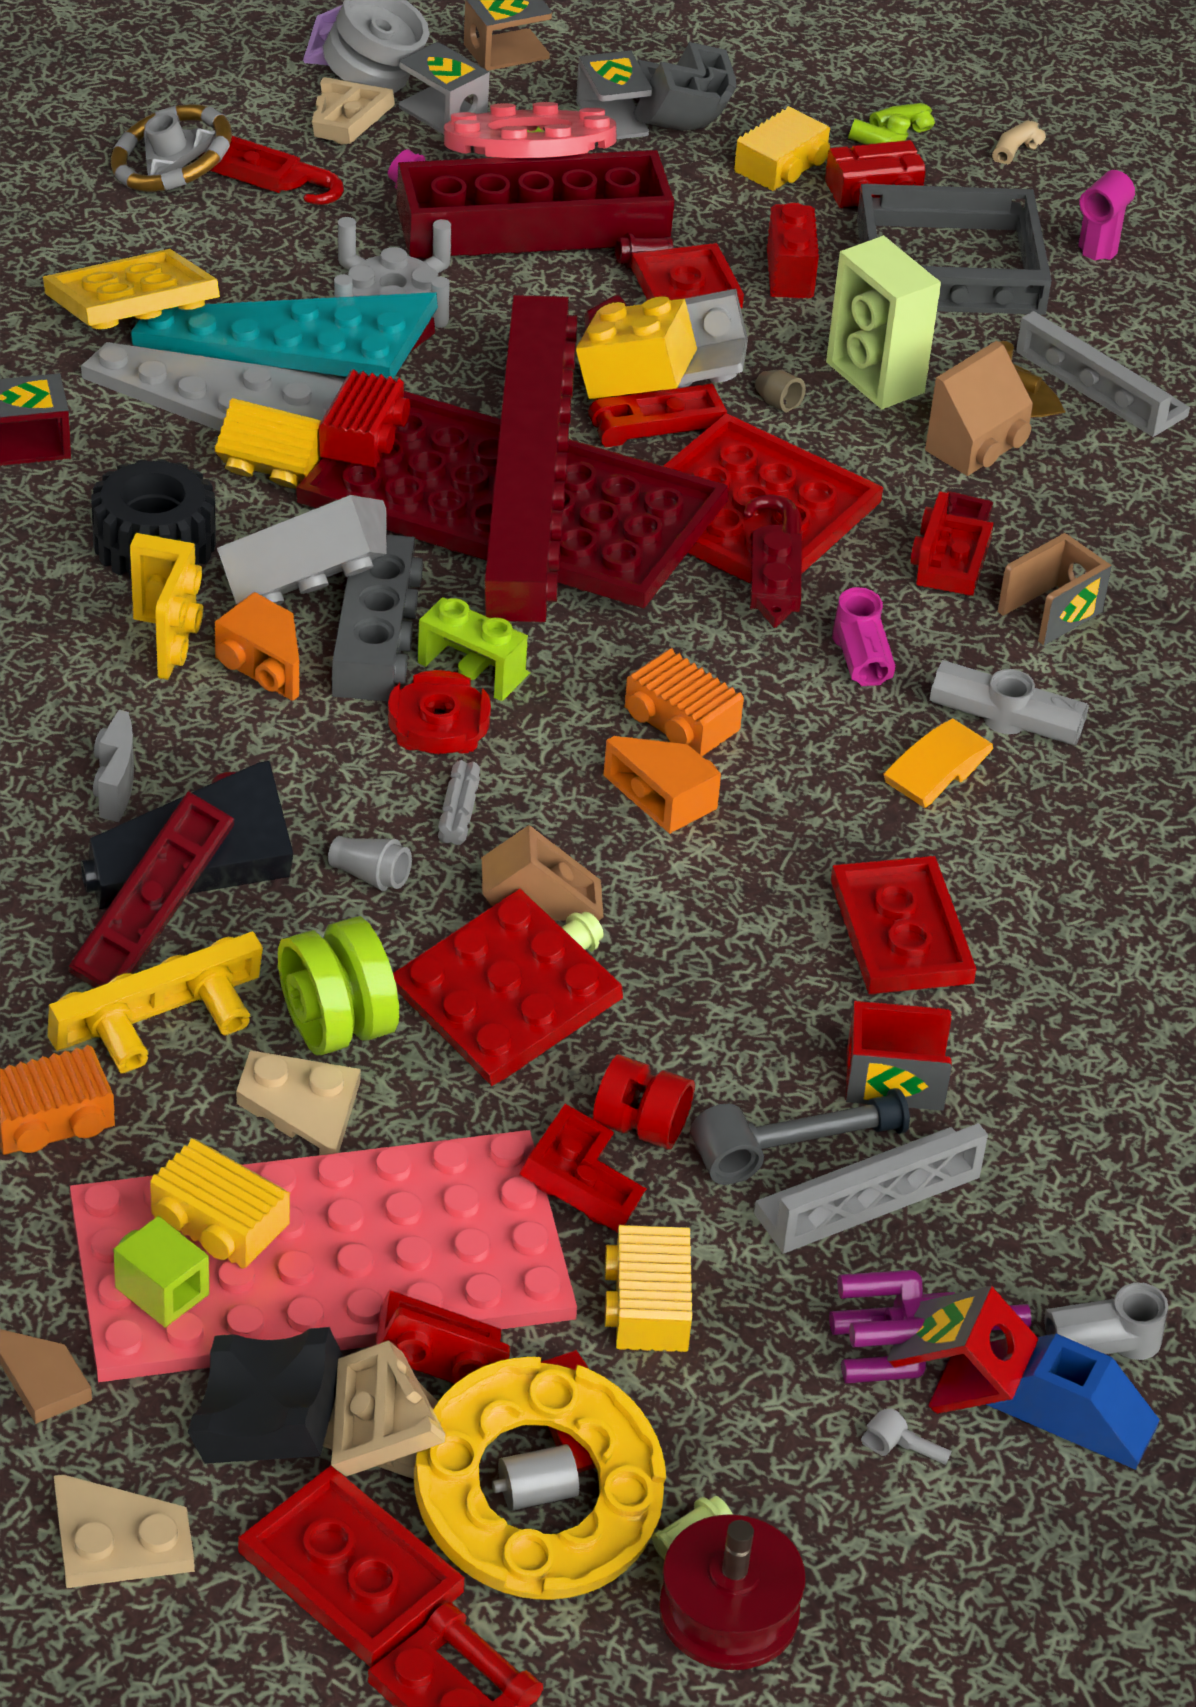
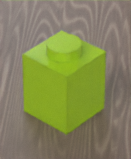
M157 1216L141 1229L129 1232L113 1248L115 1288L164 1328L209 1295V1255L160 1216Z

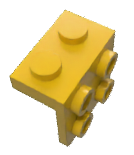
M136 533L130 544L133 619L156 623L158 678L168 680L175 665H184L188 653L189 633L197 634L202 623L203 605L196 603V595L202 579V567L195 565L194 543Z

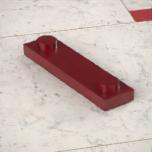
M188 791L68 966L69 973L94 988L109 983L119 975L125 973L134 974L233 828L235 818Z

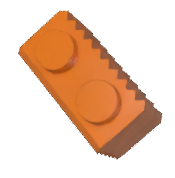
M672 648L666 650L627 677L625 708L628 709L631 716L638 722H648L666 734L670 742L688 744L701 756L711 751L713 747H717L741 728L744 702L741 692L736 693L733 687L728 688L725 682L720 683L718 677L713 678L710 672L705 673L703 668L698 669L695 663L690 664L688 658L683 659L681 654H675Z
M86 1045L82 1050L76 1047L71 1053L65 1050L61 1055L53 1053L49 1058L42 1056L38 1061L31 1059L27 1064L20 1061L15 1067L9 1064L5 1069L0 1068V1148L3 1155L17 1151L25 1153L37 1152L48 1143L75 1136L90 1138L98 1135L105 1128L115 1126L114 1095L92 1046Z

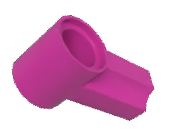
M1107 171L1083 192L1079 199L1080 209L1084 216L1078 247L1082 249L1083 256L1095 261L1099 259L1111 260L1118 253L1126 206L1133 201L1135 196V187L1132 180L1121 171Z
M854 587L845 590L839 597L832 639L843 650L851 680L857 681L861 686L881 685L884 681L893 678L895 672V663L881 622L883 601L872 590Z

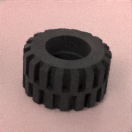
M147 459L136 460L134 464L124 463L117 466V471H108L102 476V481L96 482L93 487V494L91 495L93 548L95 554L99 555V561L104 566L112 565V572L120 576L128 572L131 579L130 544L136 533L194 543L195 565H199V563L207 564L211 559V552H214L216 547L215 492H213L211 482L208 479H203V474L197 469L189 470L186 464L180 462L169 463L165 459H157V461H147Z

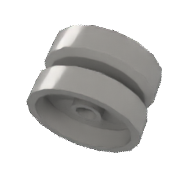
M344 0L336 21L323 45L324 59L332 71L344 81L392 89L394 94L406 85L411 75L400 68V60L424 48L430 35L428 23L420 11L407 0Z

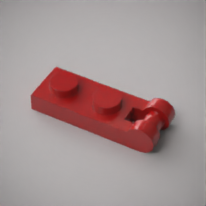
M713 383L601 398L594 401L588 409V415L592 424L598 428V436L604 447L623 445L627 439L707 429L727 413Z

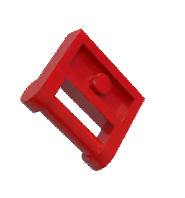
M446 1602L438 1607L430 1616L426 1625L368 1670V1683L394 1707H529L538 1700L544 1687L543 1683L527 1670L519 1672L466 1624V1614L452 1602ZM448 1642L503 1693L494 1701H491L439 1654L437 1650Z

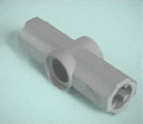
M942 660L937 669L930 694V701L932 703L982 717L986 725L998 733L1017 734L1025 730L1074 746L1077 745L1089 708L1087 703L1035 688L1033 679L1020 670L1004 669L991 675Z

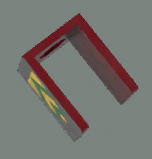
M61 374L0 379V423H2L0 424V466L71 459L69 409Z

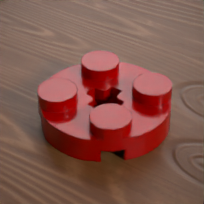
M445 670L420 672L413 675V683L405 685L401 690L399 683L393 688L389 696L388 724L391 731L396 735L397 743L407 750H419L434 754L469 753L477 748L479 740L486 735L490 726L491 701L488 693L482 688L481 695L478 690L471 687L470 678L457 672ZM435 709L445 710V714H434Z

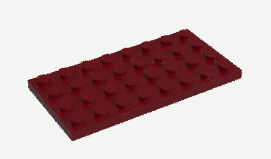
M404 391V398H409L410 412L407 423L404 427L398 426L397 430H395L393 448L389 454L383 453L379 463L377 462L376 468L323 458L296 487L297 503L313 508H319L349 495L383 500L386 507V530L407 537H415V539L487 561L501 419ZM569 439L562 541H560V570L550 572H558V583L645 609L727 503L728 485Z

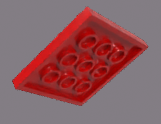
M727 413L664 465V467L728 485L727 503L688 553L750 584L753 531L762 526L782 525V515L771 509L756 510L751 518H745L743 516L744 508L751 499L761 495H778L791 500L798 507L801 514L802 573L882 501V486Z

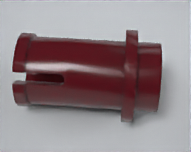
M626 233L625 237H618L616 240V262L624 264L626 268H631L632 253L674 248L672 238L634 237L633 233Z

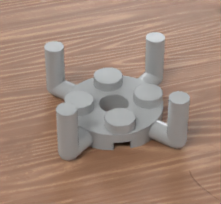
M342 217L338 220V261L349 272L348 275L340 274L334 278V297L437 292L438 308L432 316L435 327L443 328L448 324L450 281L445 277H438V273L447 269L451 262V223L448 220L439 219L433 223V256L425 261L407 256V252L398 247L386 248L381 252L380 256L365 260L356 254L355 219Z

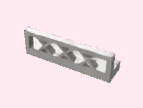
M1035 311L1021 318L1016 348L1018 354L1150 436L1155 437L1189 415V406Z
M979 1123L959 1131H955L952 1127L946 1128L759 1199L755 1202L754 1214L783 1254L980 1178L988 1134Z

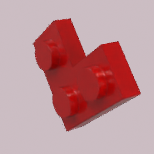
M566 1103L539 1140L519 1173L520 1176L534 1183L542 1192L558 1197L585 1213L593 1222L605 1225L617 1233L619 1225H626L647 1189L598 1160L613 1136L614 1131Z

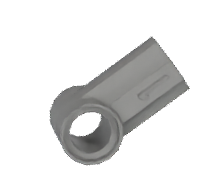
M1131 1283L1123 1286L1117 1292L1115 1299L1046 1309L1044 1316L1046 1335L1057 1333L1104 1354L1119 1353L1130 1359L1144 1360L1153 1357L1160 1350L1168 1313V1301L1163 1292L1153 1285Z

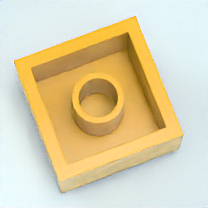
M663 296L651 298L640 305L625 306L624 303L617 302L601 307L596 312L576 347L589 399L675 389L681 382L697 351L685 299L669 300L668 297Z

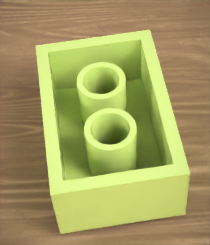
M884 235L840 251L826 362L881 410L925 393L941 282Z

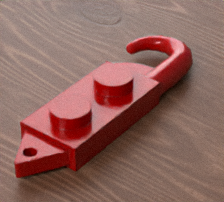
M232 136L230 147L222 160L210 170L280 193L282 190L296 189L306 182L328 188L329 191L323 194L304 195L305 202L317 205L333 203L344 192L343 182L335 173L301 162L300 157Z

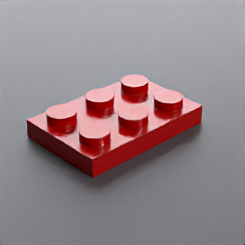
M936 856L832 866L830 881L868 994L974 984L976 966Z
M331 1465L238 1537V1553L370 1668L423 1627L438 1607L446 1602H453L464 1593V1576Z

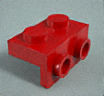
M939 491L934 508L925 507L920 530V535L924 537L916 535L913 543L910 563L918 565L916 585L974 596L992 539L994 523L947 514L949 493Z
M389 1290L380 1307L376 1345L390 1341L404 1353L411 1369L457 1383L481 1367L507 1360L510 1357V1346L500 1342L501 1328Z

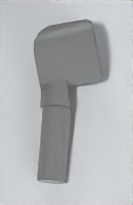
M894 1409L879 1411L867 1424L868 1430L861 1438L863 1445L881 1456H886L898 1444L907 1450L911 1449L946 1465L952 1452L907 1430L906 1420Z

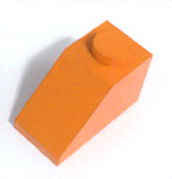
M613 736L606 740L604 777L669 834L717 809L721 772L717 770L711 761L704 759L688 744Z

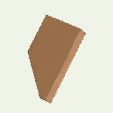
M0 1329V1365L35 1424L92 1401L91 1386L64 1344Z

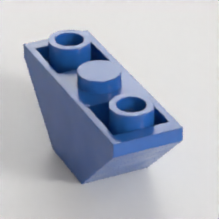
M1057 1333L1038 1337L1037 1345L1013 1399L986 1405L1136 1470L1158 1427L1160 1419L1113 1357Z

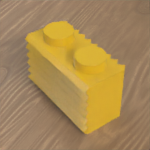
M787 106L786 110L782 109L781 113L777 112L775 117L772 116L770 120L766 119L765 123L761 122L759 127L756 126L754 130L751 129L749 133L745 132L743 137L740 136L738 138L734 170L738 174L748 177V179L766 188L768 187L771 191L778 189L787 182L794 183L802 172L813 165H822L827 159L828 150L830 149L828 143L830 127Z
M232 398L229 401V408L221 427V433L218 436V443L215 445V452L226 463L225 468L232 473L246 477H252L254 471L269 474V479L272 482L295 489L298 483H301L321 461L319 447V424L321 420Z
M191 1138L188 1146L184 1145L180 1153L176 1152L173 1160H168L166 1167H161L159 1173L154 1174L150 1181L151 1213L155 1218L160 1216L177 1231H181L184 1236L189 1235L193 1241L198 1240L214 1258L219 1260H226L228 1258L231 1263L236 1262L241 1269L246 1268L290 1224V1192L195 1138Z
M619 1225L617 1245H606L605 1280L616 1281V1291H606L605 1327H616L617 1349L688 1351L692 1323L690 1227Z

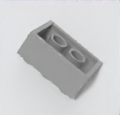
M349 495L218 547L217 550L235 603L238 605L252 593L256 592L280 605L284 602L283 594L299 588L300 594L313 592L329 585L327 577L343 571L345 576H352L373 568L372 559L387 554L386 507L384 501Z

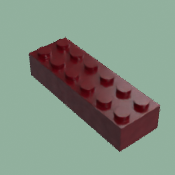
M657 150L584 153L544 158H479L398 162L396 207L410 257L428 259L433 256V223L439 219H445L451 223V256L615 247L617 238L625 237L626 233H633L634 237L637 238L671 237L675 200Z

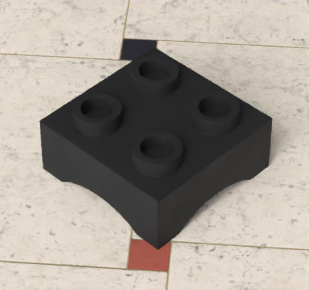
M330 1327L311 1328L300 1335L279 1340H257L235 1334L215 1336L210 1352V1373L206 1393L201 1406L192 1415L188 1434L204 1464L321 1456L336 1397L338 1358L344 1357Z

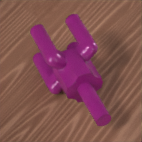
M914 1270L840 1274L837 1279L840 1299L896 1295L893 1307L831 1311L829 1314V1324L832 1335L849 1334L852 1347L901 1344L913 1337L924 1324V1318L914 1317L921 1301L952 1295L955 1292L923 1294L922 1277ZM1009 1305L1030 1328L1031 1311L1029 1305ZM994 1326L991 1331L1001 1329L997 1326ZM888 1356L843 1359L841 1361V1370L845 1384L919 1378L924 1374L926 1362L894 1368L887 1361Z

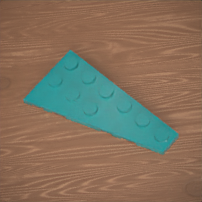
M437 292L205 304L200 308L189 310L179 309L177 306L162 310V315L156 318L140 319L131 331L132 343L134 346L338 376L347 377L349 372L355 369L358 373L364 371L367 375L373 373L377 377L382 374L385 378L391 376L394 379L438 308Z

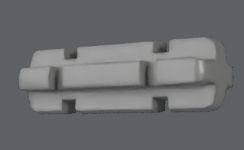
M459 760L453 764L450 775L452 779L448 783L442 808L444 812L440 817L438 825V838L442 843L452 842L455 845H461L466 840L468 833L467 825L471 820L476 798L475 792L480 781V767L474 761L466 763L463 760Z

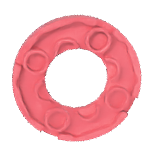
M554 102L534 103L533 110H516V105L493 104L490 105V112L453 113L451 114V121L444 125V144L448 149L466 154L471 153V146H473L474 153L485 154V157L544 158L588 153L589 150L595 149L596 142H598V148L606 149L617 141L616 121L609 116H605V109L558 110V103ZM537 127L541 130L545 128V132H527V130L535 131Z

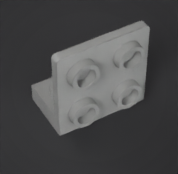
M731 289L686 298L685 301L697 351L677 388L689 387L692 382L710 379L711 382L715 383L733 379L737 376V373L743 371L748 343L737 290Z

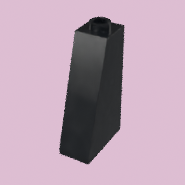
M270 761L256 763L192 792V794L235 819L233 828L188 894L290 877L294 853ZM184 796L90 838L89 859L81 860V874L86 893L95 891L99 909L109 908Z

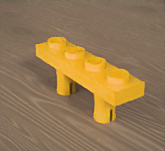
M253 931L235 938L225 937L205 949L185 956L175 955L169 957L160 965L135 974L125 973L119 975L109 983L91 990L69 993L57 1002L49 1004L47 1037L56 1051L95 1037L101 1038L118 1071L126 1073L145 1065L148 1060L147 1055H149L134 1029L133 1023L193 1001L202 1000L222 1035L225 1036L242 1030L250 1022V1013L234 987L259 978L263 947Z

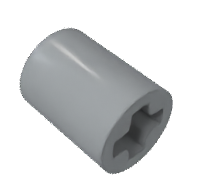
M567 1444L500 1458L498 1462L499 1480L492 1481L494 1493L503 1492L510 1511L573 1498L579 1495L577 1466L573 1453Z

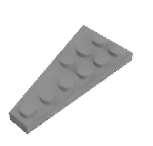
M106 342L81 365L82 378L218 431H221L227 409L229 408V401L232 398L322 421L346 377L110 342Z

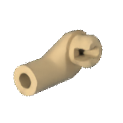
M1030 120L1024 121L1000 136L992 154L993 160L999 163L1010 164L1020 145L1024 143L1028 149L1035 150L1037 145H1041L1045 140V132L1038 128L1039 123Z

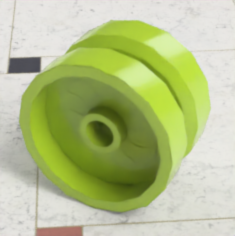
M356 916L329 924L323 938L315 930L281 939L278 947V970L282 991L293 1023L314 1055H324L348 1047L353 1033L363 1041L395 1032L399 1024V1001L395 979L389 959L379 937L370 923L363 917Z

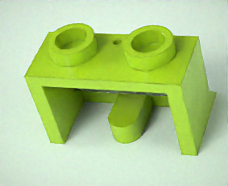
M442 597L419 619L418 663L426 667L447 646L453 647L467 654L458 663V673L467 676L471 680L476 679L489 665L495 666L494 698L503 701L531 673L526 670L528 635L513 629L511 623L506 619L488 618L470 610L469 605L461 599H446Z

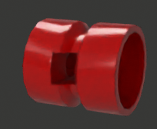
M617 1054L606 1069L594 1104L593 1120L623 1134L628 1133L633 1128L637 1129L640 1140L665 1149H672L688 1119L694 1098L695 1082L692 1079L666 1070H661L658 1074L652 1075L649 1064ZM642 1092L644 1094L639 1109H635L640 1093Z

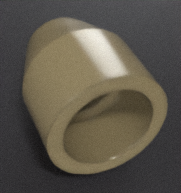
M783 370L763 371L755 382V389L767 404L786 413L799 406L805 396L806 387L804 381ZM783 398H785V400L787 401V404L785 405L783 402Z

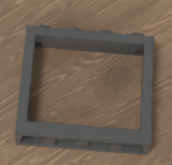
M861 184L857 212L860 244L877 238L876 226L1017 231L1024 269L922 266L941 282L937 311L1029 314L1035 311L1040 315H1046L1052 280L1033 189ZM871 194L880 195V198H872ZM1012 199H1025L1024 207L1021 206V202H1012Z

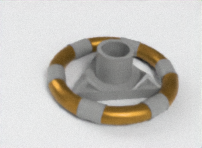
M175 105L156 111L131 126L117 141L111 156L113 174L126 187L139 191H167L187 185V183L206 174L222 160L230 147L232 138L230 123L224 114L213 107L204 105ZM188 120L202 121L215 129V131L200 128L192 130L182 129L179 122ZM143 137L145 140L148 175L138 174L127 166V158ZM203 154L199 159L184 167L186 164H188L189 162Z

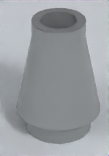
M337 836L331 843L328 862L331 867L342 869L381 891H386L388 887L399 889L405 884L411 870L412 855L410 849L402 846L397 839H365Z

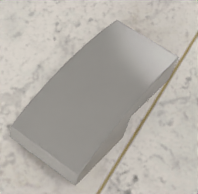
M118 710L108 728H102L99 731L94 745V756L99 759L100 768L94 779L93 795L99 799V817L115 822L120 821L126 810L134 779L132 723L129 712Z

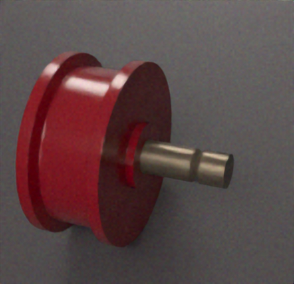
M732 1514L704 1518L689 1525L676 1536L665 1556L663 1567L664 1583L659 1601L662 1626L672 1643L689 1658L706 1666L723 1670L750 1669L766 1664L779 1656L789 1646L796 1634L800 1617V1603L805 1588L804 1564L797 1548L790 1539L777 1528L764 1521L749 1516Z

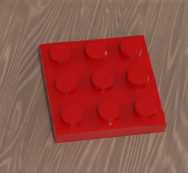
M518 889L393 973L397 992L491 1086L508 1078L623 998L622 984L522 889Z

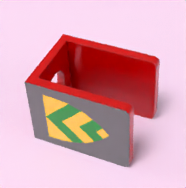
M854 1001L847 1045L846 1102L868 1104L870 1099L887 1096L890 1089L898 1088L904 1094L908 1108L944 1111L952 1069V1059L945 1056L952 1019L951 1010Z
M988 1286L921 1301L914 1317L923 1318L925 1320L923 1326L907 1341L893 1345L887 1361L894 1368L950 1357L929 1403L932 1411L939 1414L1012 1400L1039 1339L994 1287ZM994 1326L999 1327L1006 1338L990 1342L992 1328Z

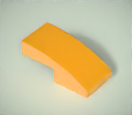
M952 718L930 731L899 757L884 773L885 782L923 808H926L933 803L953 779L960 783L965 780L993 750V744Z

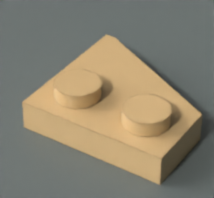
M324 77L320 83L322 94L317 96V110L314 112L312 119L314 137L333 140L338 144H351L395 105L393 90Z
M250 1050L236 1091L237 1104L257 1117L269 1119L276 1129L293 1138L297 1134L319 1148V1155L339 1153L360 1085L361 1069Z
M385 1341L338 1358L331 1466L347 1477L445 1443L446 1434L404 1353L390 1341Z
M67 1475L54 1476L66 1588L195 1572L187 1507Z

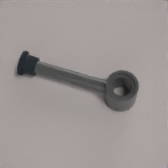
M894 1088L888 1091L887 1096L870 1099L866 1106L755 1127L752 1122L748 1123L740 1107L734 1104H719L706 1109L695 1118L690 1128V1134L712 1180L721 1185H729L747 1180L761 1168L764 1161L762 1149L867 1128H873L875 1132L895 1129L898 1134H901L909 1129L910 1114L904 1094L900 1089Z

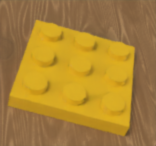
M171 249L43 276L45 294L94 329L114 327L119 324V319L135 316L137 319L156 318L162 315V310L177 306L179 309L184 310L200 308L205 305V300L220 297L218 281L215 277Z

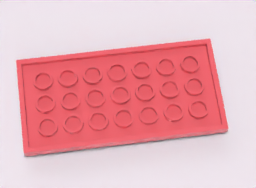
M530 1130L242 1165L290 1192V1224L243 1269L236 1262L231 1263L228 1258L226 1260L214 1258L198 1240L193 1241L189 1235H186L187 1239L209 1255V1295L165 1328L115 1288L113 1248L129 1232L139 1230L155 1219L151 1213L150 1181L153 1176L71 1185L70 1198L98 1382L210 1368V1352L214 1338L218 1335L235 1334L257 1340H279L300 1335L311 1328L330 1327L340 1350L371 1347L376 1345L380 1307L389 1290L501 1329L576 1320L577 1304L548 1196L539 1190L534 1183L519 1175L527 1158L535 1148Z

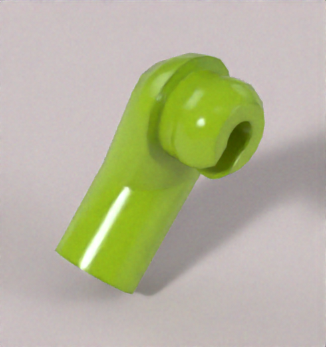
M924 103L892 106L873 112L869 119L870 124L880 127L887 125L889 117L893 113L901 114L909 118L914 131L917 133L930 130L935 124V120L930 114L932 109Z
M893 113L889 117L887 125L880 127L854 119L848 139L865 145L905 141L909 136L907 130L911 123L908 117Z

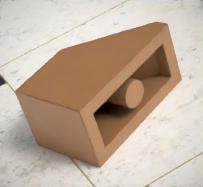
M530 825L481 857L483 896L492 906L518 889H522L553 920H566L574 912L580 914L589 912L598 921L604 918L601 880Z

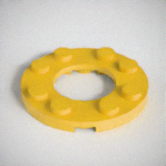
M541 1357L511 1358L489 1364L468 1374L455 1383L435 1405L433 1411L446 1434L445 1443L416 1452L414 1489L422 1519L438 1547L462 1571L484 1585L506 1594L530 1599L555 1600L583 1595L603 1587L623 1574L639 1558L649 1543L660 1519L663 1504L666 1469L662 1449L650 1422L641 1409L624 1391L605 1377L580 1365H577L576 1370L559 1365L540 1363ZM522 1425H545L570 1434L588 1451L598 1470L600 1494L594 1510L578 1526L557 1534H543L534 1529L521 1530L508 1525L504 1518L498 1516L489 1507L480 1487L479 1463L485 1448L501 1433Z

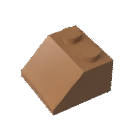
M998 341L991 343L942 373L935 380L925 451L966 476H969L983 466H991L1000 455L1012 447H1021L1031 432V425L1029 423L1033 403L1002 343Z

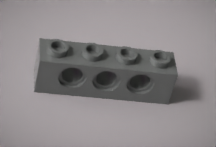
M386 535L387 554L372 559L373 568L348 576L333 655L332 697L388 701L390 693L396 684L405 685L408 654H401V651H411L413 622L406 621V618L416 619L418 589H411V587H421L423 558L414 557L415 537Z

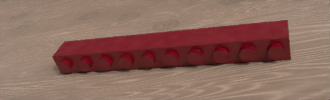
M513 295L485 575V611L488 618H503L507 621L546 622L548 602H557L558 572L550 571L560 570V541H562L567 453L569 452V425L571 424V397H573V370H575V343H577L578 325L577 315H569V297Z

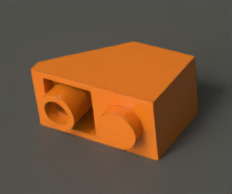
M254 592L215 621V658L219 659L228 669L238 670L258 681L267 691H275L294 701L299 697V653L293 613Z

